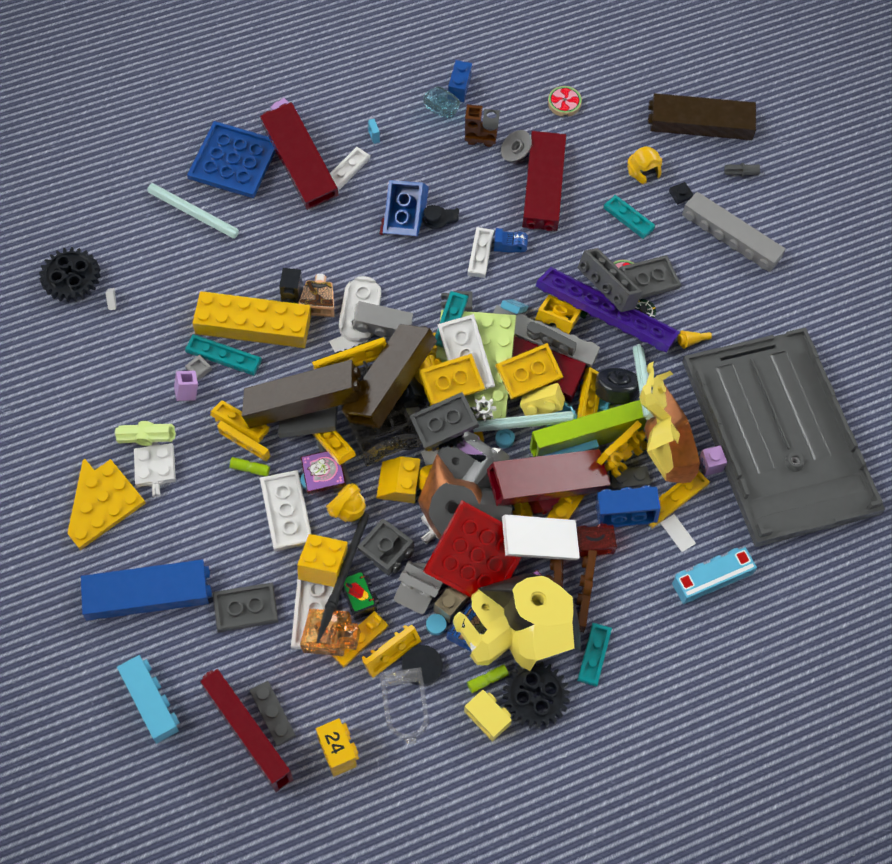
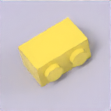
M555 383L522 395L520 406L525 416L554 413L563 410L565 397L559 384Z
M482 690L465 705L464 712L493 742L511 725V715L504 707L500 708L496 704L497 700L490 692L486 693Z

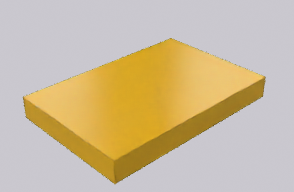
M548 343L495 365L511 400L563 378Z
M472 353L418 371L430 406L463 392L464 396H468L485 390Z

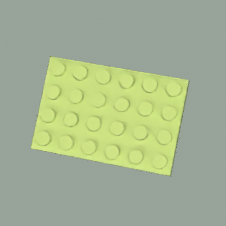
M464 311L462 317L472 314L475 316L495 384L493 388L465 396V398L469 402L470 407H476L475 400H482L483 396L488 401L493 399L491 406H496L497 410L492 411L494 418L488 417L486 420L506 418L508 392L495 365L512 358L516 315ZM437 346L436 358H440L442 363L448 361L445 349ZM481 407V411H482V410L487 411L488 408H487V407H486V408Z

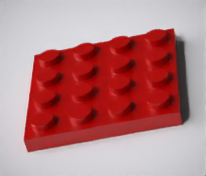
M461 500L423 572L471 597L480 587L511 578L522 557L505 556L503 524L501 521Z

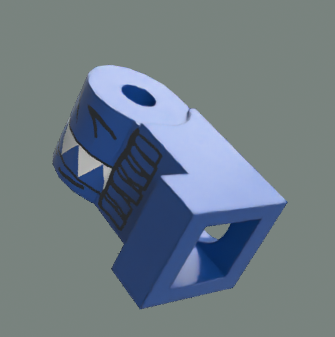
M496 228L494 251L521 253L527 250L528 235L526 233L504 232L502 228Z

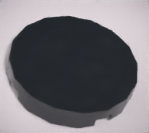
M418 645L412 647L402 659L404 677L413 685L421 687L432 685L441 675L443 666L441 656L430 646Z

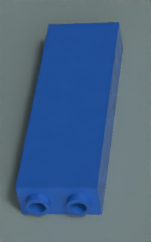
M202 559L82 575V615L86 621L209 604L208 597H212L211 585H207V578H210L209 566H205Z

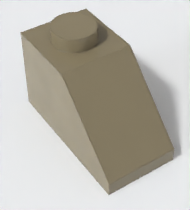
M449 587L435 602L434 612L442 615L446 622L450 624L454 616L461 611L471 597Z

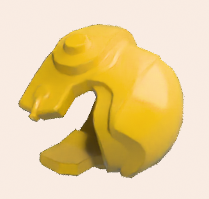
M648 146L641 147L629 157L627 163L628 173L643 185L647 182V179L640 170L648 171L655 168L657 178H660L662 158L655 149Z
M349 483L338 492V495L326 505L328 514L334 518L338 517L344 522H354L362 517L366 504L365 499L360 493V488L354 483Z

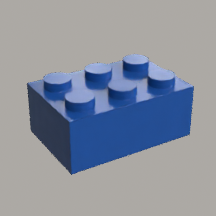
M645 485L636 489L625 487L615 491L604 489L601 492H597L596 512L599 529L657 523L660 513L657 487Z

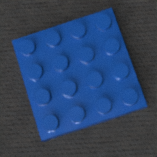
M214 121L187 177L196 182L254 199L276 150L267 136Z

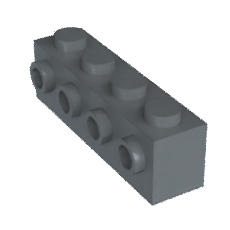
M598 248L584 250L577 267L583 275L621 312L635 309L643 291Z

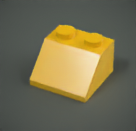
M400 456L383 461L376 499L415 503L420 459Z

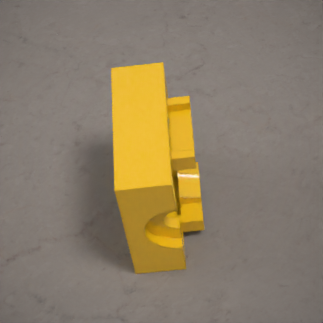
M549 294L538 309L535 321H541L544 324L555 323L556 328L570 334L582 310L576 309L566 301H561Z

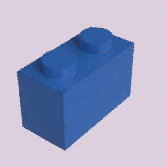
M455 61L448 85V100L464 103L471 79L472 63Z

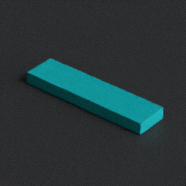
M192 334L185 348L186 353L195 356L200 355L206 360L255 376L262 361L261 357Z

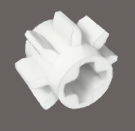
M483 396L482 400H475L476 407L472 408L474 412H477L475 414L476 419L482 417L485 422L488 417L494 418L492 411L497 409L496 406H491L493 399L488 401ZM481 407H484V408L487 407L488 410H487V411H485V410H482V411H481Z

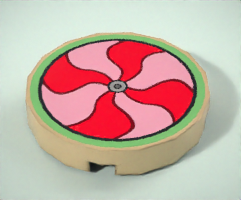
M556 87L549 94V109L558 116H573L581 108V95L572 87Z

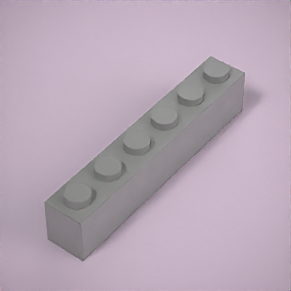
M696 192L685 204L682 215L687 220L697 224L702 230L723 241L731 249L752 260L762 269L771 272L782 259L786 248L699 192Z
M496 305L493 313L516 315L514 336L539 346L544 345L540 339L533 340L527 335L528 324L530 322L538 323L576 342L574 355L568 354L565 356L586 363V368L593 367L600 349L595 343L584 341L576 335H569L558 328L547 326L541 321L532 320L524 314H515ZM552 345L549 346L552 351L562 354L558 348Z

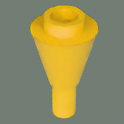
M682 330L677 340L678 344L685 349L703 340H710L712 334L710 332L697 333Z

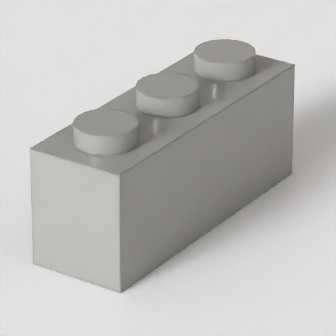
M359 301L355 309L352 329L362 333H373L380 337H391L400 324H412L413 313Z

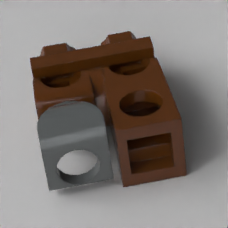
M467 104L465 141L469 145H475L478 142L484 143L487 147H492L493 144H496L500 110L484 109L483 122H481L483 106ZM494 112L497 116L489 118L487 113Z

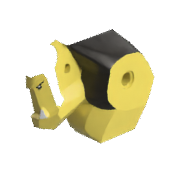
M522 574L478 588V591L471 595V607L487 629L484 634H479L468 618L461 612L457 613L453 619L455 630L460 632L472 651L470 657L476 665H489L510 649L515 661L521 667L531 671L538 660L574 648L581 651L580 626L573 597L561 586L544 576Z

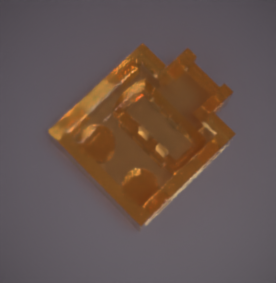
M309 609L300 642L303 653L343 656L345 649H357L361 631L357 623H352V618L348 611L333 612L329 625L319 643H317L320 624L325 610Z

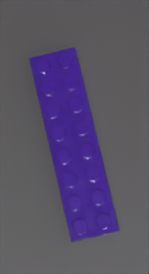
M552 267L537 280L535 285L541 291L556 296L557 299L573 305L576 309H581L589 313L590 316L605 321L606 324L615 326L624 333L631 334L641 342H647L657 350L666 353L680 333V331L636 309L621 312L602 292Z

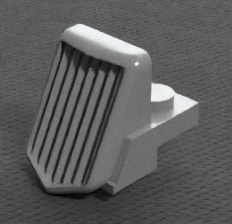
M408 561L398 579L402 582L394 596V600L415 612L423 614L432 597H436L443 582L423 572L427 563Z

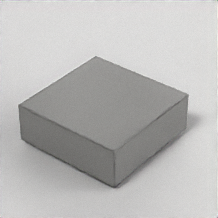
M200 355L185 365L187 371L196 372L197 381L212 370V367Z

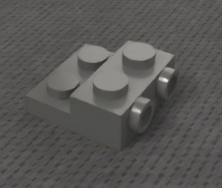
M382 519L357 546L358 551L372 560L373 564L388 576L392 572L396 574L402 566L401 562L403 559H409L415 551L413 549L414 541L385 519Z

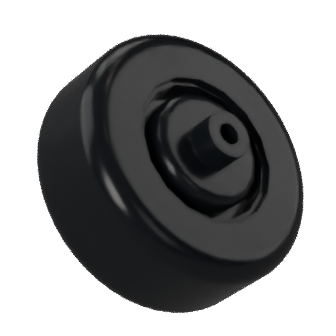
M608 368L599 372L596 377L595 393L605 402L624 405L634 402L639 398L640 392L637 375L632 371L622 368Z

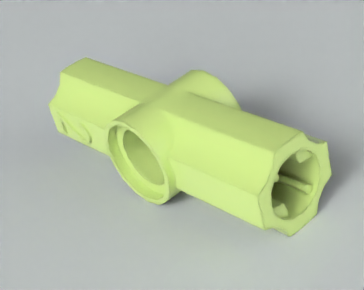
M140 421L138 425L119 426L115 429V436L118 443H137L143 446H150L153 442H172L175 439L176 432L173 424H153L148 421Z

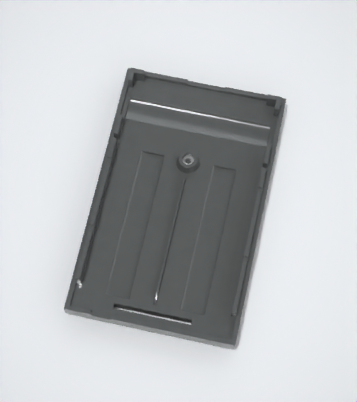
M806 327L787 331L786 334L770 335L684 356L682 363L715 447L720 445L727 460L724 470L755 547L879 516L884 512L883 501L871 478L866 462L858 448L852 430H850Z

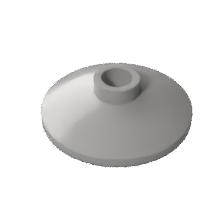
M517 130L509 134L501 147L502 157L508 162H516L525 157L532 144L530 134L524 130Z

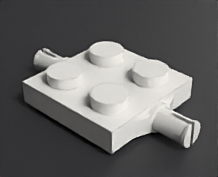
M153 442L150 446L134 449L135 485L137 487H152V497L161 496V485L176 482L174 445L172 443L159 445L158 442Z

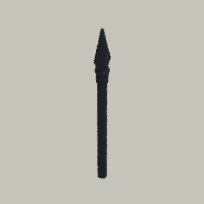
M364 513L359 520L332 594L325 604L317 643H319L329 625L333 612L337 609L341 590L369 519L368 513Z

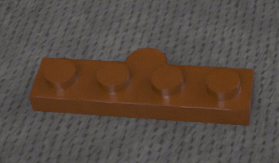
M589 550L588 555L583 556L582 568H585L584 575L581 574L579 581L582 593H578L576 605L580 606L579 613L577 612L580 632L584 633L587 625L597 555V551Z

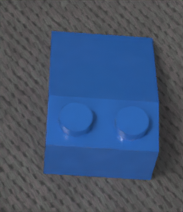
M389 180L383 234L418 237L424 209L427 205L429 186L423 182Z

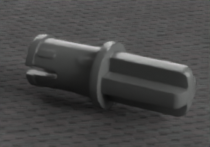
M741 163V165L726 164L724 173L726 175H740L741 177L744 175L758 176L760 174V165Z

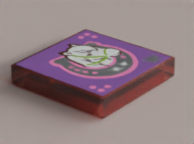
M327 451L301 457L308 495L346 486L343 465H339Z

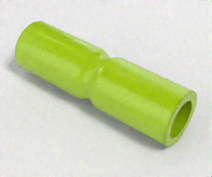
M232 457L230 460L229 468L265 477L269 475V465Z
M503 664L488 671L486 674L468 681L467 686L470 692L474 693L490 683L509 676L508 670Z

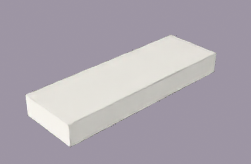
M358 147L330 173L338 191L370 160V155Z
M476 227L468 276L486 277L494 230Z

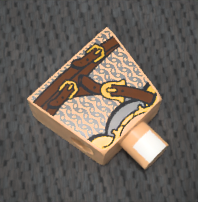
M317 274L315 281H306L299 304L310 305L311 316L334 317L332 283L326 282L324 274Z

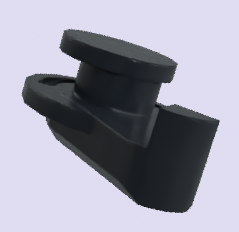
M429 205L424 209L423 224L431 229H440L446 224L457 222L459 220V209H444L440 206Z

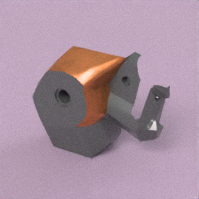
M469 431L465 432L462 436L465 442L485 454L486 459L480 463L457 447L441 448L435 457L418 499L425 518L439 540L461 500L501 522L502 516L510 515L513 509L511 505L496 506L487 473L488 467L493 462L510 460V456L502 449L491 448L479 440L478 435Z

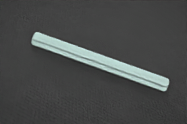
M151 183L148 186V193L231 238H236L239 234V230L234 226L156 184Z
M637 344V346L633 347V355L641 395V390L647 383L648 372L644 348L641 347V344ZM642 405L643 416L646 417L647 420H650V418H654V416Z
M572 411L487 419L485 422L484 420H477L479 427L473 429V431L481 432L560 424L573 420L574 414Z

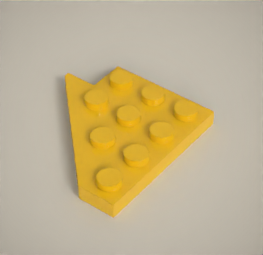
M86 459L82 461L67 533L79 550L85 548L146 504L145 500L111 459L96 470L91 467Z

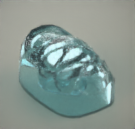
M436 86L425 93L423 104L435 114L446 118H453L460 107V100L446 89Z

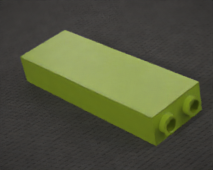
M640 400L532 431L530 442L532 456H543L593 440H597L599 446L614 442L637 420L642 424L638 431L644 430L647 419L643 416Z

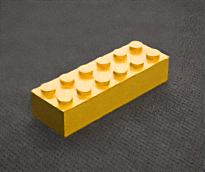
M200 291L193 319L195 334L305 348L311 321L310 305Z

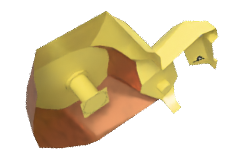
M653 361L647 365L649 376L639 397L641 404L654 416V418H650L645 423V433L648 440L647 453L665 481L674 483L691 482L696 477L700 465L692 430L686 415L663 382L664 379L673 375V373L668 371L654 378Z

